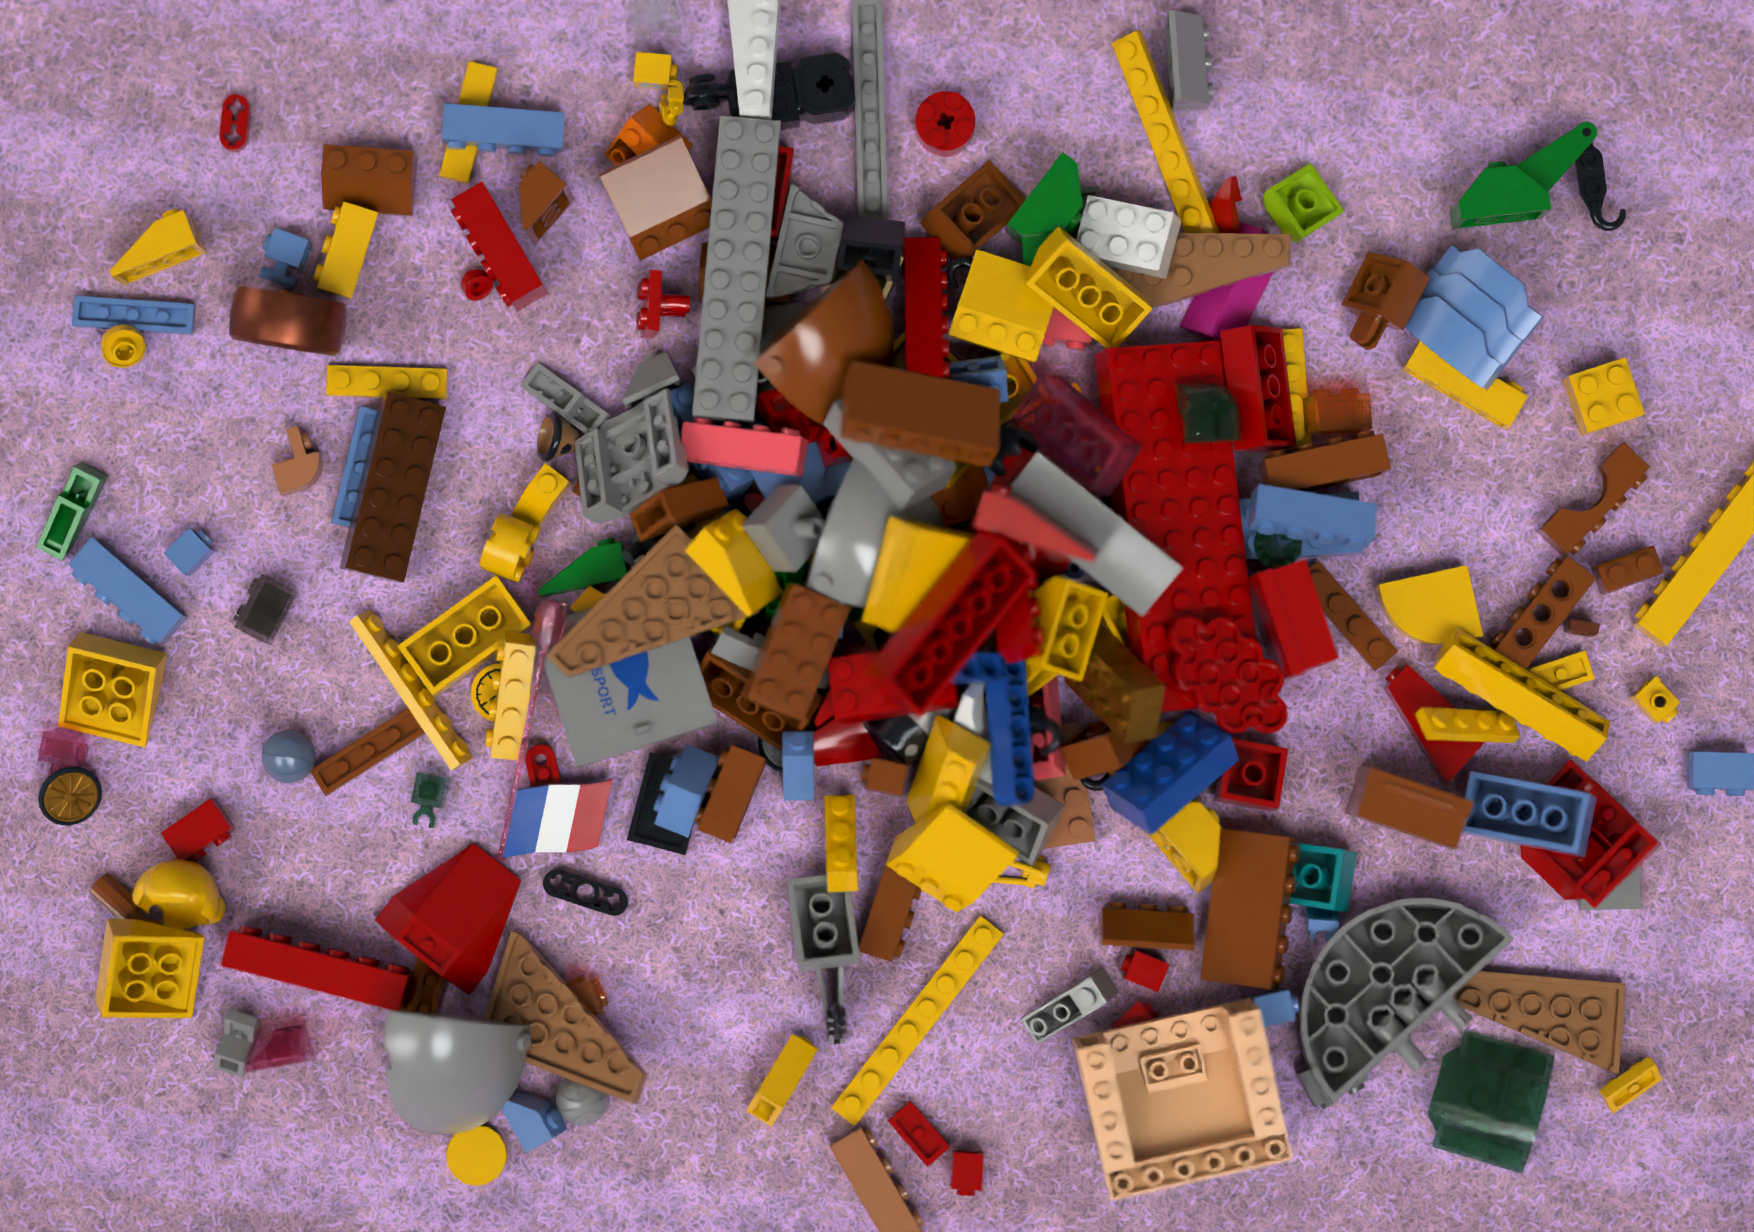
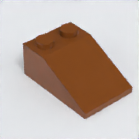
M988 160L939 202L920 224L932 237H940V246L946 250L953 260L960 257L972 258L975 255L976 249L981 250L1008 224L1026 198Z

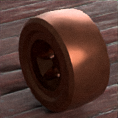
M237 286L230 311L229 335L233 340L335 356L340 352L344 338L346 304L306 296V293L283 289L272 291Z

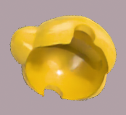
M167 860L153 865L140 876L132 893L133 902L147 914L151 906H156L162 912V923L164 926L181 930L197 925L218 923L226 913V903L220 896L214 877L202 865L192 861Z

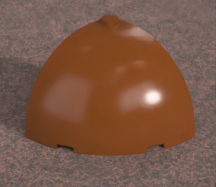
M863 260L859 261L778 330L754 362L755 366L788 401L805 415L822 425L833 403L843 398V378L852 360L888 368L891 367L894 348L891 313L887 309L880 284Z

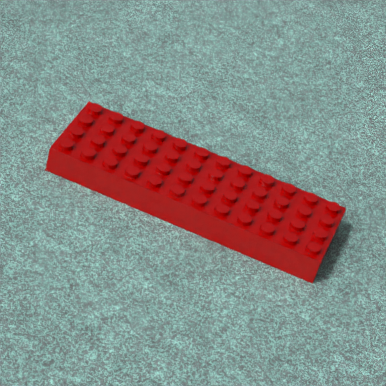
M1220 340L1106 348L1094 354L1113 512L1183 568L1143 617L1124 603L1129 650L1165 684L1161 713L1195 710L1197 707L1193 702L1192 692L1178 687L1172 678V664L1178 656L1169 645L1167 638L1168 629L1172 622L1185 616L1197 617L1204 623L1213 618L1228 617L1235 621L1240 628L1241 637H1252L1256 640Z

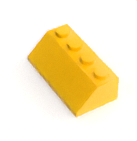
M1059 226L1038 248L1025 279V284L1105 348L1119 347L1153 309L1139 290Z
M939 715L935 718L906 800L915 823L946 803H950L966 814L992 745Z

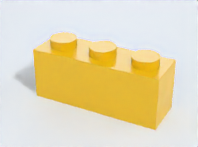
M345 201L342 203L341 208L335 206L330 223L336 226L332 236L326 235L321 251L327 255L323 265L317 264L312 280L318 282L316 289L352 299L378 212Z
M855 795L824 796L828 892L858 891Z

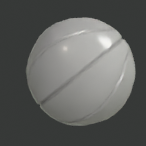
M567 1078L562 1081L557 1089V1109L562 1117L571 1124L579 1126L593 1124L600 1120L607 1111L609 1105V1094Z

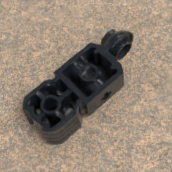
M834 52L804 57L793 69L791 61L776 63L772 120L781 121V130L800 127V121L804 120L816 125L847 119L853 112L856 103V97L851 95L852 79L849 73L851 62L843 55ZM735 69L731 70L727 80L716 81L713 74L697 75L688 79L689 86L683 93V105L692 106L693 110H708L720 106L722 101H728L730 115L740 117ZM828 85L830 86L829 92H822V88L818 89V87Z

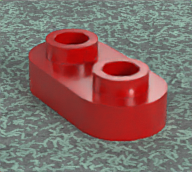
M542 744L531 747L525 757L530 785L562 783L555 752L550 747ZM540 754H544L547 757V762L543 766H539L536 763V757Z

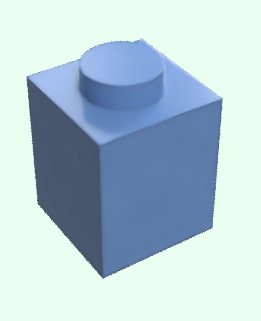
M188 528L164 552V555L184 575L190 577L215 551L210 547L213 541L201 529L196 532Z

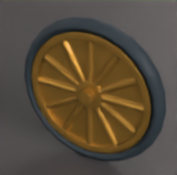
M75 766L61 768L47 777L42 784L38 797L40 810L48 820L55 824L63 826L79 824L87 820L97 810L102 797L101 784L98 778L85 768Z

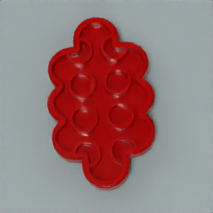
M1185 616L1172 622L1168 629L1167 638L1169 645L1178 655L1172 664V678L1178 687L1192 692L1193 702L1197 709L1204 713H1214L1217 724L1228 733H1239L1252 727L1259 733L1269 734L1277 732L1284 727L1288 717V710L1282 698L1278 696L1284 684L1283 671L1278 663L1263 657L1262 646L1257 640L1252 637H1241L1240 628L1235 621L1228 617L1221 616L1204 623L1197 617Z

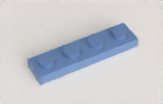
M74 295L72 326L110 329L116 325L125 324L137 328L140 332L194 335L196 305Z
M362 406L358 407L331 524L350 527L378 410Z

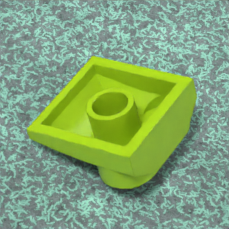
M1312 163L1307 164L1263 193L1264 206L1283 234H1290L1292 236V242L1298 243L1303 241L1310 234L1345 212Z

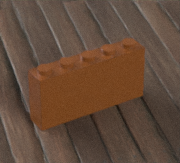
M851 361L843 378L841 438L858 443L864 442L885 448H895L915 454H926L946 460H957L972 463L976 466L988 467L991 466L999 451V389Z
M1220 828L1218 863L1212 882L1200 980L1270 990L1279 989V984L1283 983L1285 968L1281 966L1283 954L1287 953L1289 938L1285 936L1287 923L1291 922L1293 913L1292 906L1289 905L1290 895L1294 893L1296 888V875H1293L1294 863H1297L1300 857V845H1297L1296 838Z

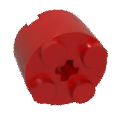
M942 91L928 96L918 107L915 119V132L920 145L928 152L941 157H952L960 154L967 148L974 136L976 122L974 110L970 103L958 92ZM945 119L947 122H951L950 129L946 130L944 126H939L940 120Z

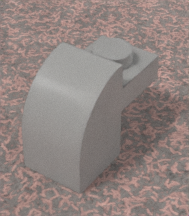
M229 1008L225 1017L224 1034L215 1052V1069L243 1078L260 1034L261 1023L258 1022V1017L244 1010L236 1011Z

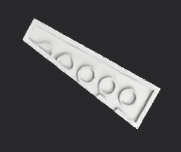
M727 0L740 117L772 120L781 0Z

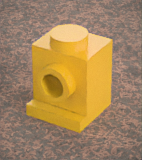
M1657 676L1649 678L1629 697L1654 724L1661 721L1666 724L1672 720L1679 712L1675 707L1681 703ZM1657 696L1662 697L1664 700V705L1661 708L1657 707L1654 703Z

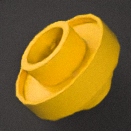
M125 324L116 325L108 329L100 342L103 358L110 365L119 368L131 367L137 364L144 357L146 351L142 333L137 328Z

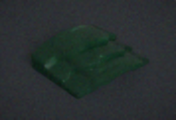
M1464 1030L1460 1046L1443 1055L1436 1085L1427 1111V1115L1436 1130L1431 1147L1522 1174L1532 1149L1545 1105L1554 1055Z

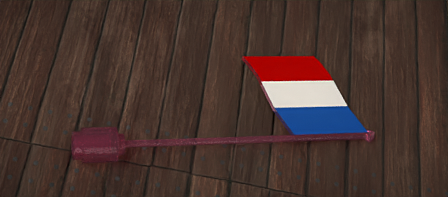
M543 599L540 606L536 608L531 636L536 639L537 644L541 645L499 853L495 855V860L499 863L505 862L507 857L534 852H578L598 847L613 778L593 783H548L518 789L547 647H552L554 643H559L562 640L567 612L565 611V604L557 600Z

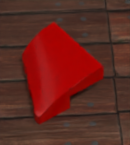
M777 389L759 393L756 409L765 427L771 428L770 433L781 434L782 429L796 430L800 432L801 437L808 440V444H811L827 430L824 425L814 421L796 408Z
M833 719L813 733L814 764L816 767L853 763L882 757L862 722L839 725Z

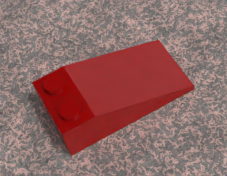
M995 482V485H988L984 490L974 527L1094 563L1098 549L1021 495L1012 492V486Z

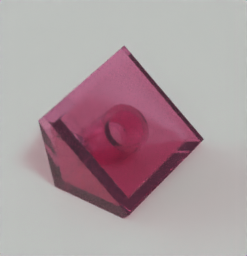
M302 1024L275 1029L247 1062L245 1072L302 1063L315 1059L314 1049L306 1025Z

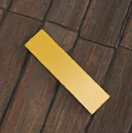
M468 61L458 104L489 107L498 68ZM447 144L439 176L469 184L478 146L466 145L465 150L449 149Z

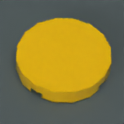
M485 1125L455 1134L450 1140L446 1152L447 1164L453 1176L462 1183L473 1186L485 1185L496 1179L505 1168L508 1157L506 1143L502 1136L494 1129Z

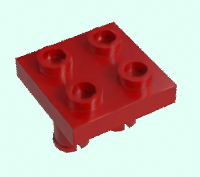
M649 270L646 276L641 279V282L638 283L637 299L642 300V308H640V312H637L636 330H641V338L655 337L660 331V316L685 318L686 313L690 311L689 295L663 294V291H661L662 270Z

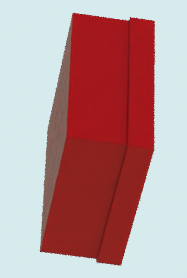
M1306 559L1273 570L1271 568L1249 578L1252 611L1268 659L1275 661L1281 667L1284 680H1290L1305 671L1339 659Z

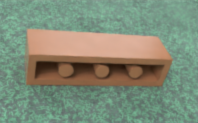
M860 1126L830 1144V1149L879 1232H923L920 1228L925 1225L917 1209L911 1211L905 1200L909 1199V1196L901 1182L895 1185L889 1175L894 1170L886 1156L880 1158L874 1147L879 1144L870 1129L864 1132Z

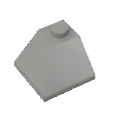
M657 350L643 357L644 362L639 363L622 398L627 410L632 409L648 396H654L666 388L671 391L682 386L667 351L660 353V350Z

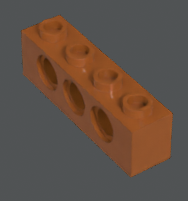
M1569 556L1562 558L1561 561L1556 558L1545 571L1549 576L1544 583L1537 582L1527 595L1531 600L1524 608L1519 606L1509 618L1512 622L1506 632L1501 629L1490 643L1494 646L1493 650L1524 669L1528 668L1596 579L1595 576ZM1554 582H1560L1564 585L1565 595L1563 598H1558L1552 593ZM1536 606H1542L1546 609L1547 618L1544 622L1535 619L1533 611ZM1518 629L1525 630L1529 635V641L1525 646L1519 645L1515 640V633Z

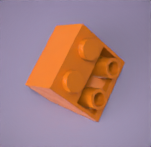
M649 104L628 119L604 155L616 166L678 135H681L688 151L693 145L674 126L666 125L663 122L662 114Z

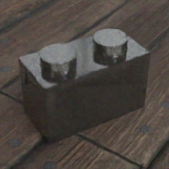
M261 574L260 578L255 577L248 589L250 597L246 605L241 604L234 616V621H236L234 628L271 645L298 591Z

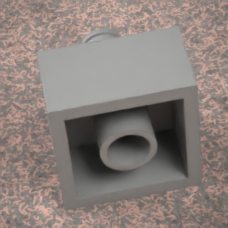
M778 485L742 524V527L773 572H796L818 548L826 521L801 485Z

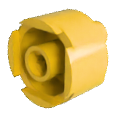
M499 513L491 528L493 533L490 539L486 540L480 560V567L487 572L520 583L526 567L529 568L533 560L535 551L531 550L532 543L536 544L541 527L510 515Z

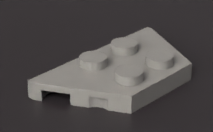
M792 184L786 203L766 299H774L830 285L833 278L844 223L834 215H830L815 200H811L796 185Z

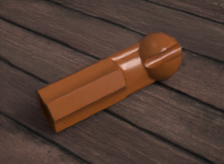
M108 872L101 876L89 890L117 919H138L164 925L159 920H148L139 912L140 907L133 902L132 895Z

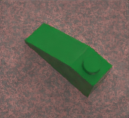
M615 538L598 541L597 547L590 548L539 588V596L543 598L586 589L589 586L596 587L619 582L628 573L627 563L622 556L623 544L621 542L615 543Z

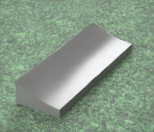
M1039 452L1036 453L1011 485L1013 487L1012 492L1021 495L1098 549L1094 563L1067 554L1063 555L1141 617L1146 614L1158 597L1183 569Z

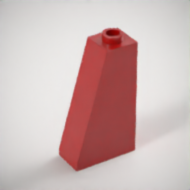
M1408 664L1401 669L1396 666L1386 676L1385 680L1388 684L1384 687V690L1439 779L1444 784L1449 783L1485 742L1426 740L1415 713L1422 707L1456 708Z

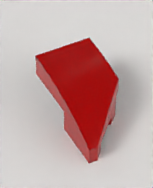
M1237 176L1226 179L1209 205L1219 233L1242 232L1235 203L1242 201Z

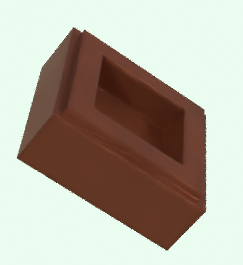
M1568 619L1565 620L1563 631L1569 634L1593 637L1599 634L1600 624Z

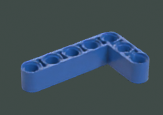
M973 653L949 684H985L989 742L992 744L990 756L994 799L1000 806L1004 807L1027 804L1034 797V777L1025 662L1022 660L1008 664L1000 653Z

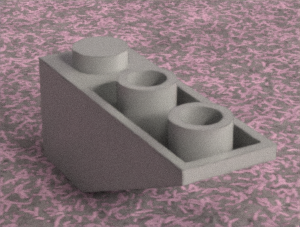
M1104 967L1032 1011L1021 1020L1038 1045L1105 1005L1120 992Z

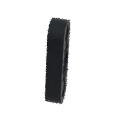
M552 870L543 879V888L548 895L611 916L624 913L629 904L628 897L624 891L562 870ZM557 875H561V881L567 884H571V878L576 879L577 882L572 888V898L566 896L569 891L567 889L559 888L557 892L552 891L553 885L549 884L550 878L555 879ZM582 884H589L594 888V897L588 902L580 900L577 895V890ZM600 888L606 889L603 895L607 897H613L615 893L619 894V900L623 902L622 907H616L612 911L610 910V904L601 901V907L595 906L594 904L600 896Z

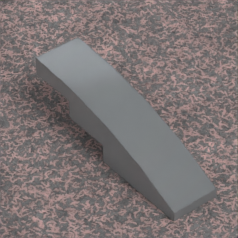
M540 363L536 364L520 385L521 388L549 409L557 412L560 417L584 435L596 428L599 429L604 421L613 418Z
M725 626L711 653L740 667L752 670L765 636L755 632L751 639ZM827 663L817 688L828 690L830 677Z

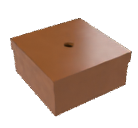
M1358 767L1354 779L1356 781L1345 814L1440 846L1457 849L1467 816H1470L1474 801L1372 767Z

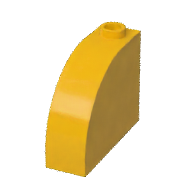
M1467 565L1375 586L1379 605L1386 619L1398 632L1413 641L1426 645H1443L1457 628L1474 638L1483 636Z

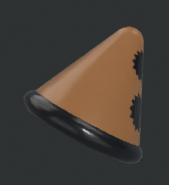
M550 412L544 418L538 433L537 452L539 458L544 462H548L553 458L574 453V441L582 437V435L562 419L557 412Z

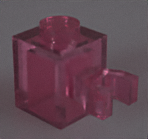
M43 731L38 761L51 763L48 777L55 771L65 768L66 765L80 767V763L85 762L88 745L84 744V737Z

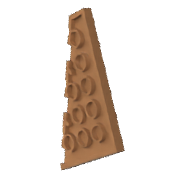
M675 525L546 656L570 678L729 624L747 616L685 551L692 543V540Z
M511 931L484 1019L531 1026V1045L527 1051L525 1063L630 1103H639L647 1073L527 938L520 932Z

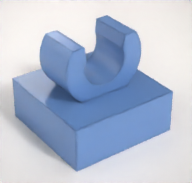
M1306 907L1305 920L1310 941H1315V934L1318 931L1326 932V942H1328L1333 937L1332 932H1337L1339 928L1337 911Z

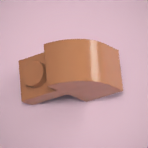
M299 426L286 429L294 458L272 464L279 493L283 496L310 488L318 480L323 469L322 454L318 451L309 454V450L313 449L310 435L308 432L303 433V429Z

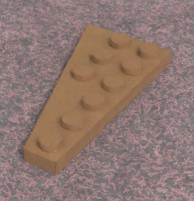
M1178 233L1166 279L1116 268L1111 269L1139 290L1146 297L1152 308L1210 292L1209 290L1221 286L1226 287L1253 276L1258 277L1290 267L1292 236L1290 234Z
M1479 971L1455 993L1456 997L1454 999L1464 1009L1619 1075L1625 983Z

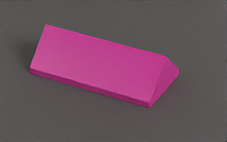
M1241 222L1242 232L1236 233L1269 234L1263 228ZM1273 272L1258 277L1253 276L1237 281L1235 284L1226 287L1221 286L1209 290L1210 292L1194 296L1179 327L1207 341H1221L1220 331L1247 326Z

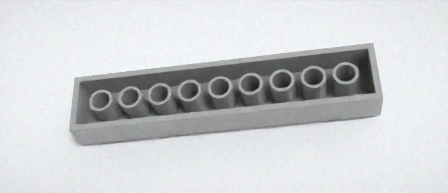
M720 115L692 413L693 421L694 418L711 420L714 423L734 422L741 425H754L759 369L755 366L754 362L761 353L781 134V121Z

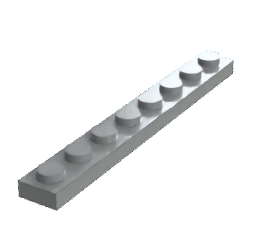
M852 0L858 216L889 220L882 0Z

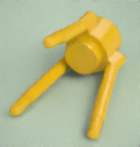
M1040 855L1033 866L1026 862L1024 864L1014 860L1009 866L1022 870L1021 876L1026 879L999 876L993 883L1023 885L1033 889L1035 885L1043 887L1049 875L1051 864L1044 862V857Z

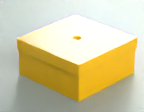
M889 516L862 621L897 632L976 534Z

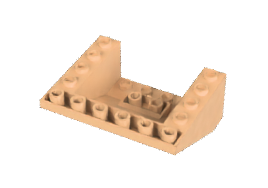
M1251 998L1072 1038L1111 1201L1293 1160L1260 1009Z

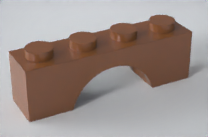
M1625 442L1618 445L1598 466L1603 479V490L1598 502L1586 511H1571L1561 507L1537 530V533L1562 556L1567 555L1569 552L1575 555L1585 545L1586 541L1583 539L1590 530L1596 533L1607 520L1603 516L1610 509L1614 512L1618 510L1627 500L1624 494L1631 487L1636 490L1648 478L1644 473L1650 466Z

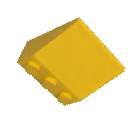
M976 249L952 322L949 337L1036 364L1053 306L1025 284V279L1031 266Z
M79 632L67 650L58 727L145 748L163 683L167 653Z
M946 803L895 836L886 865L896 871L898 875L905 877L918 886L923 892L928 893L943 903L945 907L957 913L974 903L1018 857L1019 851L950 803Z
M107 919L95 996L101 1018H192L204 946V935L138 919Z

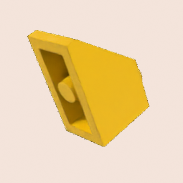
M545 463L528 484L511 514L518 519L540 527L572 484Z

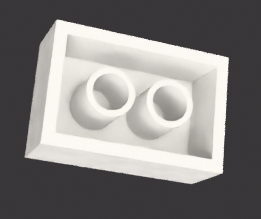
M1088 195L1076 241L1111 268L1166 279L1181 225V220L1174 212Z

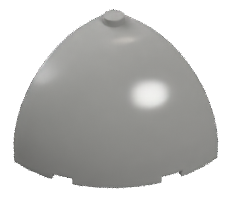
M854 458L827 518L806 589L846 604L865 608L889 516L945 527L943 519L931 497L901 512L878 479L858 459Z
M387 1011L384 1051H390V1064L385 1069L390 1095L401 1119L407 1120L410 1123L409 1127L415 1131L438 1135L463 1133L475 1129L490 1120L511 1098L520 1081L527 1051L531 1045V1026L445 1012Z

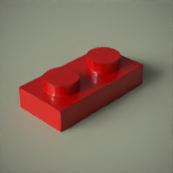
M911 1100L887 1120L927 1167L950 1148V1145Z

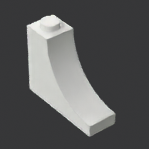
M970 684L962 697L953 723L989 742L988 714L984 704L985 684ZM989 750L979 778L992 784Z

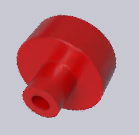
M481 269L467 271L460 284L466 297L472 301L484 299L493 288L492 280Z

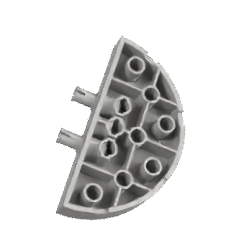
M1410 898L1392 901L1391 903L1365 911L1340 928L1321 950L1310 970L1304 986L1299 1013V1034L1304 1058L1314 1082L1327 1101L1334 1105L1391 1052H1397L1413 1069V1072L1417 1071L1428 1058L1409 1040L1411 1038L1410 1034L1436 1011H1442L1456 1026L1458 1031L1463 1029L1473 1017L1454 999L1456 997L1455 993L1504 950L1514 937L1502 926L1482 913L1480 914L1459 903L1432 898Z

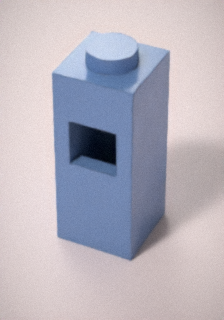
M783 731L784 801L814 800L813 731Z

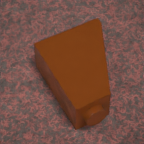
M716 477L660 490L632 511L629 516L639 540L642 542L668 533L675 525L682 528L713 517L728 506V502Z

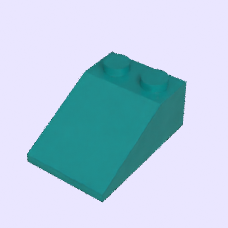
M1297 843V845H1300L1299 861L1294 863L1293 875H1296V888L1294 893L1290 895L1289 903L1348 913L1357 853Z

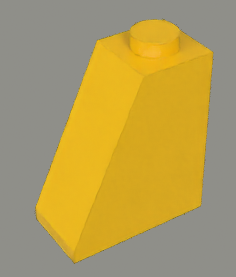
M794 1034L790 1036L746 1112L772 1127L818 1051L809 1039L803 1036L797 1037Z

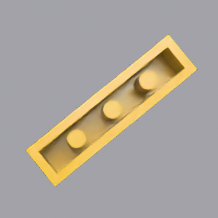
M1420 340L1402 368V371L1504 430L1511 427L1528 395L1522 393L1524 389L1520 385L1509 380L1505 383L1496 378L1488 390L1481 388L1439 357Z

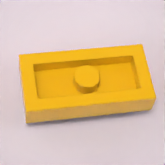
M1586 651L1527 670L1558 690L1595 679Z
M1648 1056L1644 1060L1633 1064L1628 1071L1618 1078L1610 1080L1599 1092L1607 1108L1614 1114L1663 1079L1656 1064Z

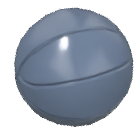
M284 730L275 733L266 741L262 750V764L265 771L272 778L282 783H294L304 779L312 771L315 764L316 753L312 742L305 735L295 730Z

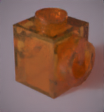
M584 975L567 981L569 987L595 1016L606 1012L604 1007L609 1005V1001L599 978L585 980Z

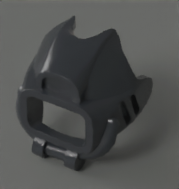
M1010 421L999 428V451L988 468L996 476L1003 477L1006 474L1003 459L1007 456L1019 455L1022 452L1020 444L1033 453L1038 450L1039 447L1034 435Z

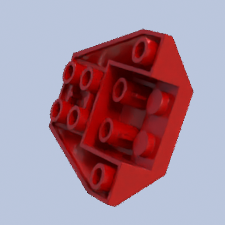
M473 843L394 895L375 918V921L396 941L440 976L470 995L490 969L521 880Z

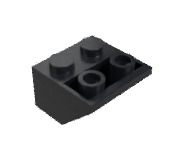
M845 215L837 268L838 275L843 276L859 261L863 260L877 280L898 282L905 222Z

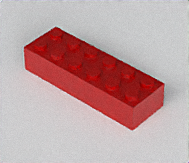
M980 529L865 670V673L902 710L922 718L1037 574L1000 535Z
M248 925L239 926V929L229 931L220 964L222 967L392 1011H404L413 974L408 973L409 967L395 963L387 964V967L380 966V960L363 955L362 957L358 956L357 959L349 958V951L337 948H328L327 952L320 950L321 944L306 940L299 941L298 944L291 943V936L279 933H269V936L261 935L263 929Z

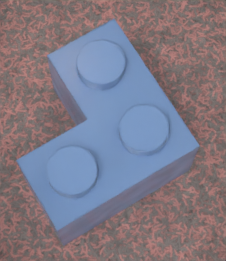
M686 744L682 755L676 753L670 766V771H673V773H666L660 790L665 791L664 795L659 794L653 809L658 812L655 825L687 838L689 837L709 783L715 775L720 757Z

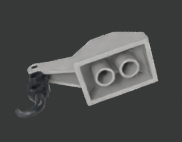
M827 875L787 880V893L799 972L816 970L826 1017L829 1045L845 1043L844 1034H846L847 1025L845 1006L843 1007V966L860 964L850 891L828 892ZM835 968L836 1003H832L831 1008H828L820 969Z

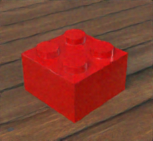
M1232 738L1239 760L1216 779L1213 801L1266 811L1279 809L1288 748Z

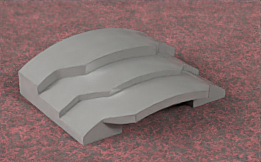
M667 388L654 396H648L632 409L604 421L599 429L596 428L574 441L583 516L594 523L629 515L660 490L678 486L688 473L685 445L680 443L677 417L673 415L671 393Z

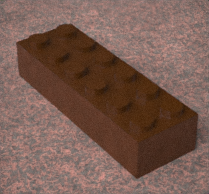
M392 392L381 394L339 569L396 583H404L446 406Z

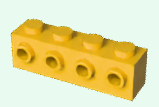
M505 631L504 642L498 643L496 661H501L500 672L494 671L492 690H497L496 701H490L489 718L493 719L492 729L487 728L485 747H490V758L521 761L536 649V639L533 634Z

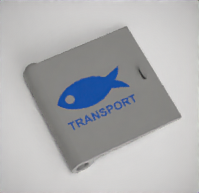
M592 608L533 626L576 768L717 724L690 637L568 678L546 655Z

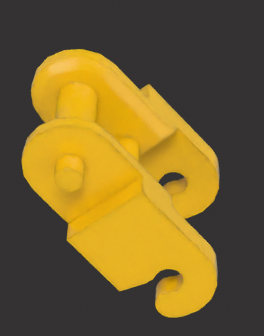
M675 79L669 82L670 86L675 87H669L668 94H662L660 99L663 101L659 103L663 122L669 126L676 124L677 115H681L684 110L683 86L681 82Z

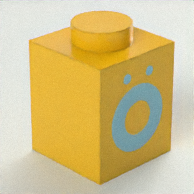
M636 52L633 76L634 86L668 90L671 87L669 82L673 79L677 80L678 64H673L672 55Z

